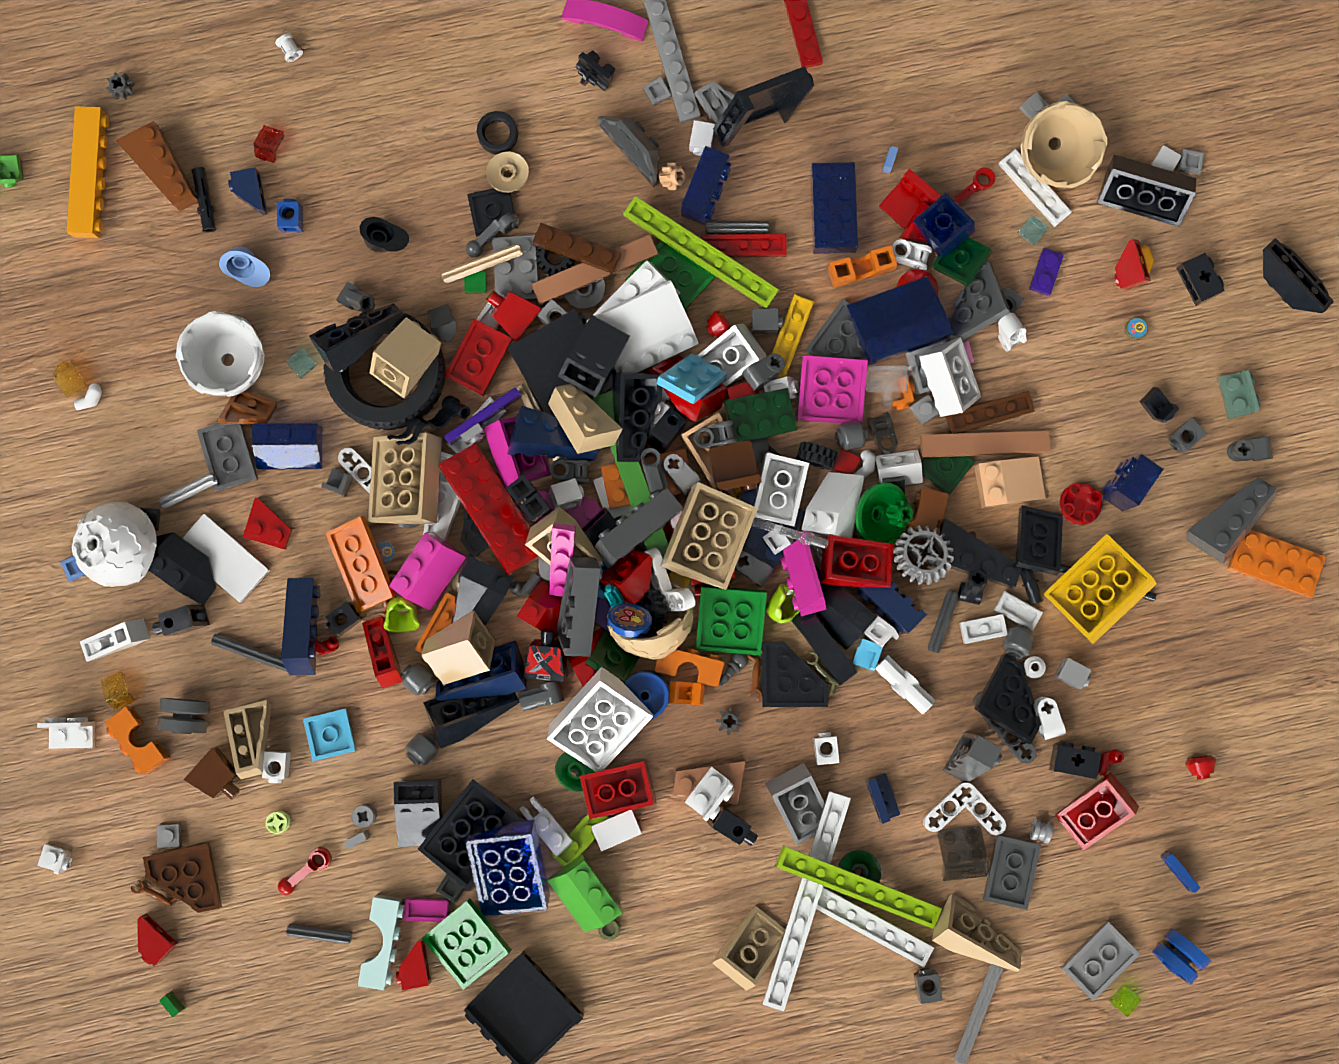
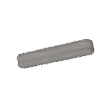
M208 473L159 499L161 507L169 508L217 484L218 479L214 473Z

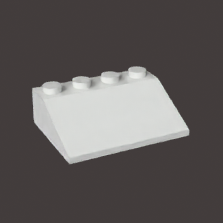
M671 280L595 315V317L630 335L614 367L616 372L637 373L699 344Z
M601 667L549 724L547 740L598 772L604 770L650 721L653 714L619 678Z

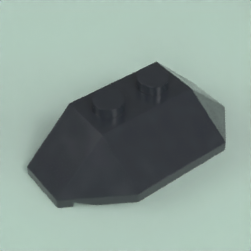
M1275 238L1263 249V278L1292 309L1323 313L1332 305L1334 301L1329 296L1323 282L1291 248L1280 243Z
M175 532L156 536L157 546L148 571L179 593L205 605L217 588L209 556Z

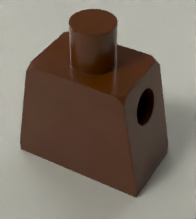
M218 747L211 748L184 778L187 783L211 798H218L224 793L233 800L241 791L232 783L238 776L235 768Z

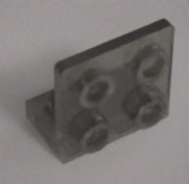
M981 826L941 829L937 832L943 861V881L987 877L989 862Z

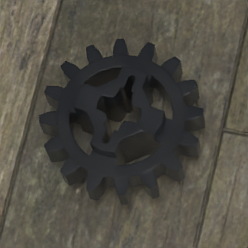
M649 589L644 594L643 599L635 604L649 611L652 616L651 629L644 635L646 637L657 635L656 632L663 628L662 624L667 623V620L664 618L668 614L666 611L667 603H663L664 595H660V591L655 589Z

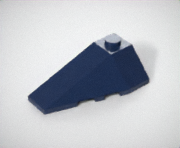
M512 641L494 648L489 671L443 685L441 680L437 681V701L508 695L526 689V678H523L525 666L517 642Z

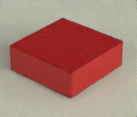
M842 448L837 456L834 470L844 474H853L861 458Z

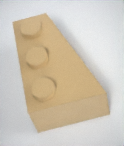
M572 384L555 387L548 405L577 454L615 445L622 428L580 388Z
M268 700L224 711L235 772L240 779L260 775L263 772L264 752L267 747L272 709Z

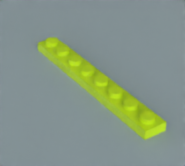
M635 196L624 211V217L762 307L768 308L778 293L779 289Z
M785 845L782 846L775 863V867L932 929L935 928L942 908Z

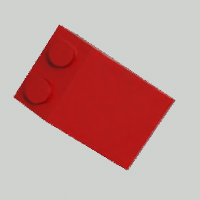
M679 355L653 367L651 372L652 374H663L683 360V358ZM721 383L694 404L665 388L663 389L678 411L686 415L688 419L697 422L721 409L728 387Z
M829 535L823 540L820 583L850 587H891L893 544Z
M647 760L580 776L589 819L657 803Z
M1110 772L1090 786L1055 816L1080 847L1085 850L1136 815L1139 805L1112 772Z

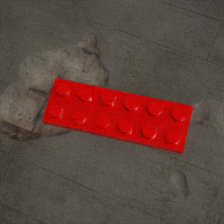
M476 443L439 463L438 467L508 575L539 557L525 545L530 526Z

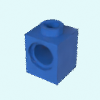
M284 199L283 202H277V228L281 232H303V207L295 199ZM294 211L292 218L285 219L287 212Z

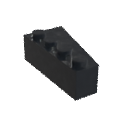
M948 519L942 520L940 534H945L943 541L950 540V544L947 547L953 548V552L950 554L954 557V560L950 563L951 569L966 574L974 572L975 569L982 570L988 577L987 581L1008 588L1016 587L1022 569L1021 567H1016V562Z

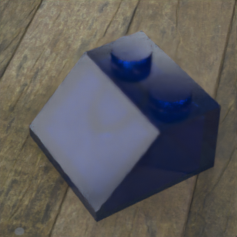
M946 192L913 220L925 241L942 259L975 232V221Z

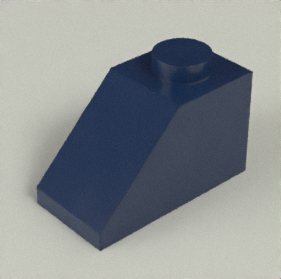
M254 167L230 172L231 179L228 180L230 191L262 215H266L267 211L259 171Z

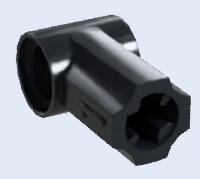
M975 569L974 572L969 573L965 582H961L958 591V601L980 605L988 577L982 570Z

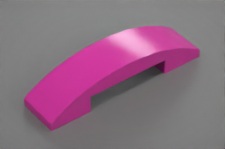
M567 0L562 14L563 20L581 25L583 22L620 32L624 37L642 42L648 25V20L634 13L591 0Z

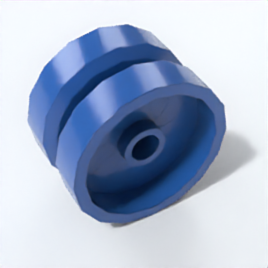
M641 670L635 672L626 680L625 685L653 714L651 719L658 717L664 712L669 702L670 689L668 682L661 674L652 670ZM642 692H647L649 694V697L646 700L642 698Z
M1171 928L1165 935V939L1173 950L1163 943H1158L1152 950V953L1174 975L1192 985L1198 978V974L1189 964L1191 963L1198 969L1204 970L1211 960L1191 941Z

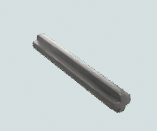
M214 634L211 644L287 672L280 656L220 634Z

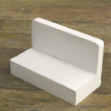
M918 449L875 456L879 483L882 482L883 478L904 476L905 485L923 482L922 462Z
M632 810L592 826V831L601 851L642 834L640 825L637 823Z

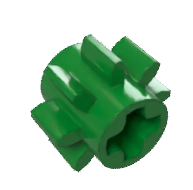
M896 499L895 504H889L886 512L887 517L890 519L889 524L904 527L905 523H910L914 513L910 507L911 503Z

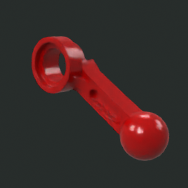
M986 167L978 169L973 176L972 184L955 197L944 199L942 210L946 214H954L957 212L959 205L971 195L991 188L995 183L994 172ZM978 176H986L989 181L988 184H981Z
M324 847L315 848L310 853L309 860L304 867L290 878H282L278 882V891L282 895H290L293 893L295 885L309 873L327 868L332 861L330 851ZM316 854L321 855L323 857L324 864L320 865L316 863Z

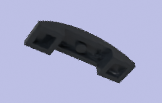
M799 612L795 615L791 622L803 635L839 686L857 673L814 613L801 616Z

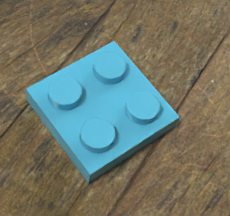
M347 708L303 719L312 761L357 751Z

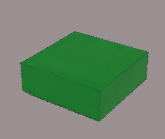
M479 271L464 277L465 294L487 293L486 271Z
M172 991L160 999V1003L171 1017L176 1016L185 1009Z

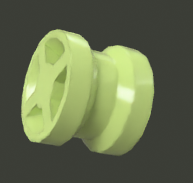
M284 811L273 812L266 819V828L273 834L286 831L291 824L289 814Z

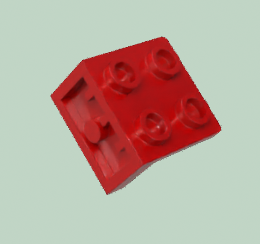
M909 168L897 186L881 202L879 208L905 229L921 202L934 208L942 196Z

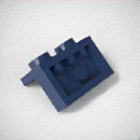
M881 774L866 779L865 782L879 822L884 824L891 821L890 818L899 816L900 812L887 775Z

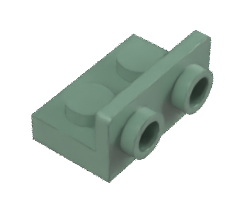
M1249 369L1217 378L1228 419L1250 415L1260 410V398L1255 394L1254 390L1255 379L1250 374Z

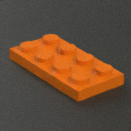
M685 449L660 454L662 466L666 457L671 454L679 455L689 466ZM653 455L645 457L644 460L647 464L651 465L657 461V458ZM640 458L639 464H640V466H641V469H642L644 478H645V480H646L645 473H644V469H643V466H642V464H641V458ZM668 460L670 463L668 468L670 470L672 468H675L677 470L678 468L676 465L678 464V461ZM616 463L601 466L609 509L631 505ZM664 471L668 490L672 495L683 494Z
M360 516L325 533L357 613L396 597L395 591L389 587L391 581L365 516Z
M1250 530L1232 553L1228 569L1311 598L1314 595L1326 556Z

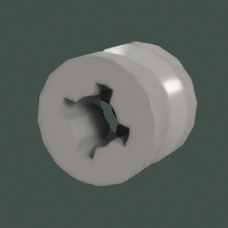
M370 805L359 806L352 813L353 823L360 828L368 827L376 820V811Z
M1035 818L1030 829V839H1040L1043 843L1048 844L1053 834L1054 824L1049 821L1044 823L1041 819Z

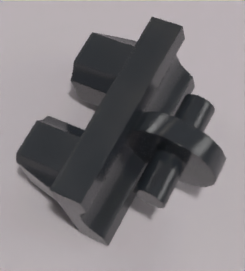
M593 50L587 54L582 52L578 56L579 61L575 67L579 70L578 74L582 76L580 83L583 86H586L588 83L593 86L597 85L605 91L609 87L615 68L607 63L601 67L598 64L600 57Z

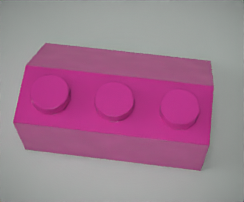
M516 417L500 419L483 428L505 489L522 475L529 479L530 482L551 475L545 455H534V457L525 456V454L521 453L507 455Z
M425 532L389 587L407 600L432 610L467 557L434 532Z
M807 536L783 549L784 557L780 558L783 569L789 571L790 577L786 578L789 591L794 589L796 596L792 598L795 611L800 610L801 616L826 610L824 595Z

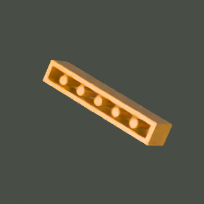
M75 106L67 233L75 238H99V233L103 229L100 217L101 211L104 209L102 190L105 189V179L103 177V170L107 166L104 154L105 148L108 147L106 128L109 127V116L101 107Z

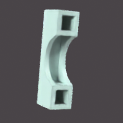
M375 895L373 897L369 920L373 921L380 928L383 935V946L378 956L365 960L361 964L358 986L385 990L392 983L393 971H390L391 963H395L397 949H394L395 940L400 938L401 927H398L399 918H403L405 905H402L401 898Z

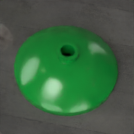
M887 482L876 483L869 487L861 496L856 508L855 521L857 531L863 540L893 544L904 533L907 523H905L904 527L889 524L890 519L886 515L889 504H895L896 499L908 502L904 492L898 486Z

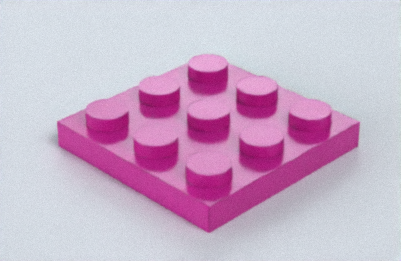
M802 355L797 420L844 423L857 420L862 424L868 360Z

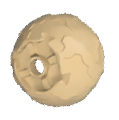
M1070 101L1055 102L1042 108L1025 126L1020 144L1021 157L1028 172L1039 183H1045L1054 187L1073 188L1090 180L1102 163L1107 146V136L1100 119L1090 108ZM1053 137L1058 140V146L1054 150L1049 148V141Z
M650 582L649 589H654L652 582ZM671 584L672 589L681 588L677 584ZM693 607L685 611H667L668 614L664 617L667 623L662 624L663 628L657 631L655 636L646 637L639 634V637H624L612 631L613 628L611 626H608V629L617 644L626 652L648 659L665 658L675 651L684 642L688 633H690L693 624Z

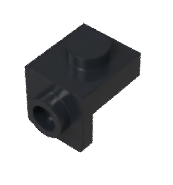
M1153 387L1139 401L1153 420L1162 423L1171 420L1179 410V407L1176 404L1170 403L1157 387Z

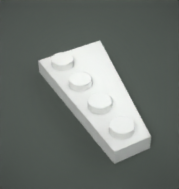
M441 452L440 463L453 455ZM441 470L437 523L424 524L423 535L425 532H434L446 541L461 501Z

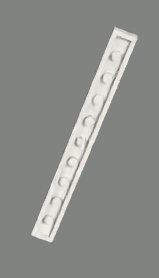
M829 791L809 853L810 856L831 863L849 806L850 797ZM805 878L801 879L763 1000V1005L781 1011L785 1010L823 888L822 885Z

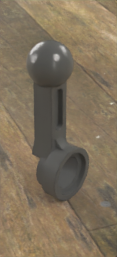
M509 212L503 215L499 221L495 219L476 240L467 243V254L471 257L480 256L483 247L498 232L501 231L503 234L509 233L517 226L519 218Z

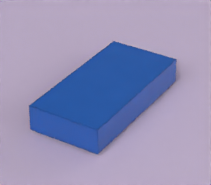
M1165 851L1160 858L1188 891L1195 893L1200 889V886L1172 853Z

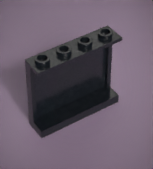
M803 66L738 91L713 128L722 148L730 145L743 125L779 112L783 122L787 123L815 86L813 77L808 73L806 67Z
M575 309L507 347L544 413L554 415L548 403L555 387L571 384L558 377L583 331L584 324H586L583 314L581 312L577 313ZM614 369L602 393L613 388V372H616ZM583 391L591 400L593 399V395Z
M524 951L501 971L464 1009L467 1020L472 1024L476 1023L481 1028L480 1033L488 1041L491 1039L497 1045L495 1048L503 1057L507 1056L512 1061L511 1064H535L575 1024L577 1025L584 1016L579 1008Z

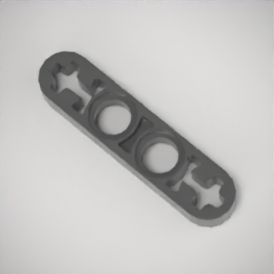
M978 693L974 697V707L976 706L982 693ZM980 713L1019 762L1031 763L1034 761L1036 750L1032 744L1025 742L1020 744L1023 749H1030L1028 753L1030 757L1021 758L1023 753L1020 748L1017 747L1014 750L1013 747L1022 740L1017 737L1015 742H1008L1006 739L1008 731L999 725H994L992 720Z

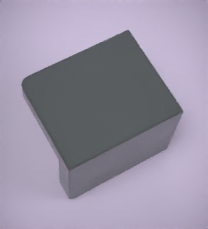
M332 468L327 482L322 483L321 487L346 497L354 477Z

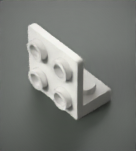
M88 717L67 718V722L66 718H45V723H37V728L49 727V749L95 748V721H88Z
M711 766L685 800V803L702 815L705 821L709 818L713 820L721 810L719 804L723 800L727 802L734 793L732 788L734 784Z

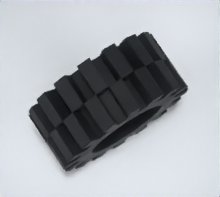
M539 246L537 247L536 260L544 274L547 273L549 276L571 268L572 265L574 266L575 260L564 256L559 264L550 263L547 259L550 251Z
M803 441L800 443L796 459L808 462L809 465L833 470L838 452L823 445L820 446Z

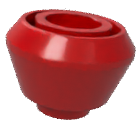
M714 311L707 320L709 325L706 326V329L712 338L714 336L719 338L731 328L721 311Z
M1212 755L1188 758L1185 765L1192 776H1197V780L1210 778V773H1214L1216 759Z

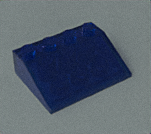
M928 277L847 305L865 358L868 360V366L946 339L953 334L947 314Z
M535 820L511 822L466 838L465 842L479 905L484 916L548 909L550 892Z

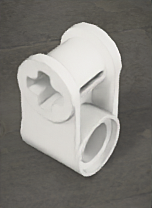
M904 239L893 243L892 249L897 263L914 269L927 270L928 266L926 263L929 253L932 252L931 247ZM895 247L903 248L905 254L898 255L895 252Z
M1009 313L999 320L998 339L1006 352L1010 351L1011 347L1027 341L1026 329L1015 313Z
M1047 697L1037 698L1033 706L1036 716H1039L1041 722L1039 731L1043 740L1066 734L1056 702ZM1044 703L1049 704L1046 711L1041 710V707H1044Z

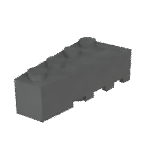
M1259 477L1190 528L1187 531V541L1224 564L1275 500L1277 488Z
M668 488L662 492L660 490L654 492L649 497L651 501L645 505L641 502L632 510L634 514L630 517L624 515L615 523L617 527L613 530L607 528L598 536L600 540L594 548L608 569L612 568L619 558H624L631 553L637 544H642L654 531L657 532L684 509Z
M569 558L556 628V635L565 656H591L599 580L602 578V567L599 566L596 558Z
M963 733L943 771L962 782H969L992 769L993 765L996 767L1002 758V754H1000L1002 748L979 735Z

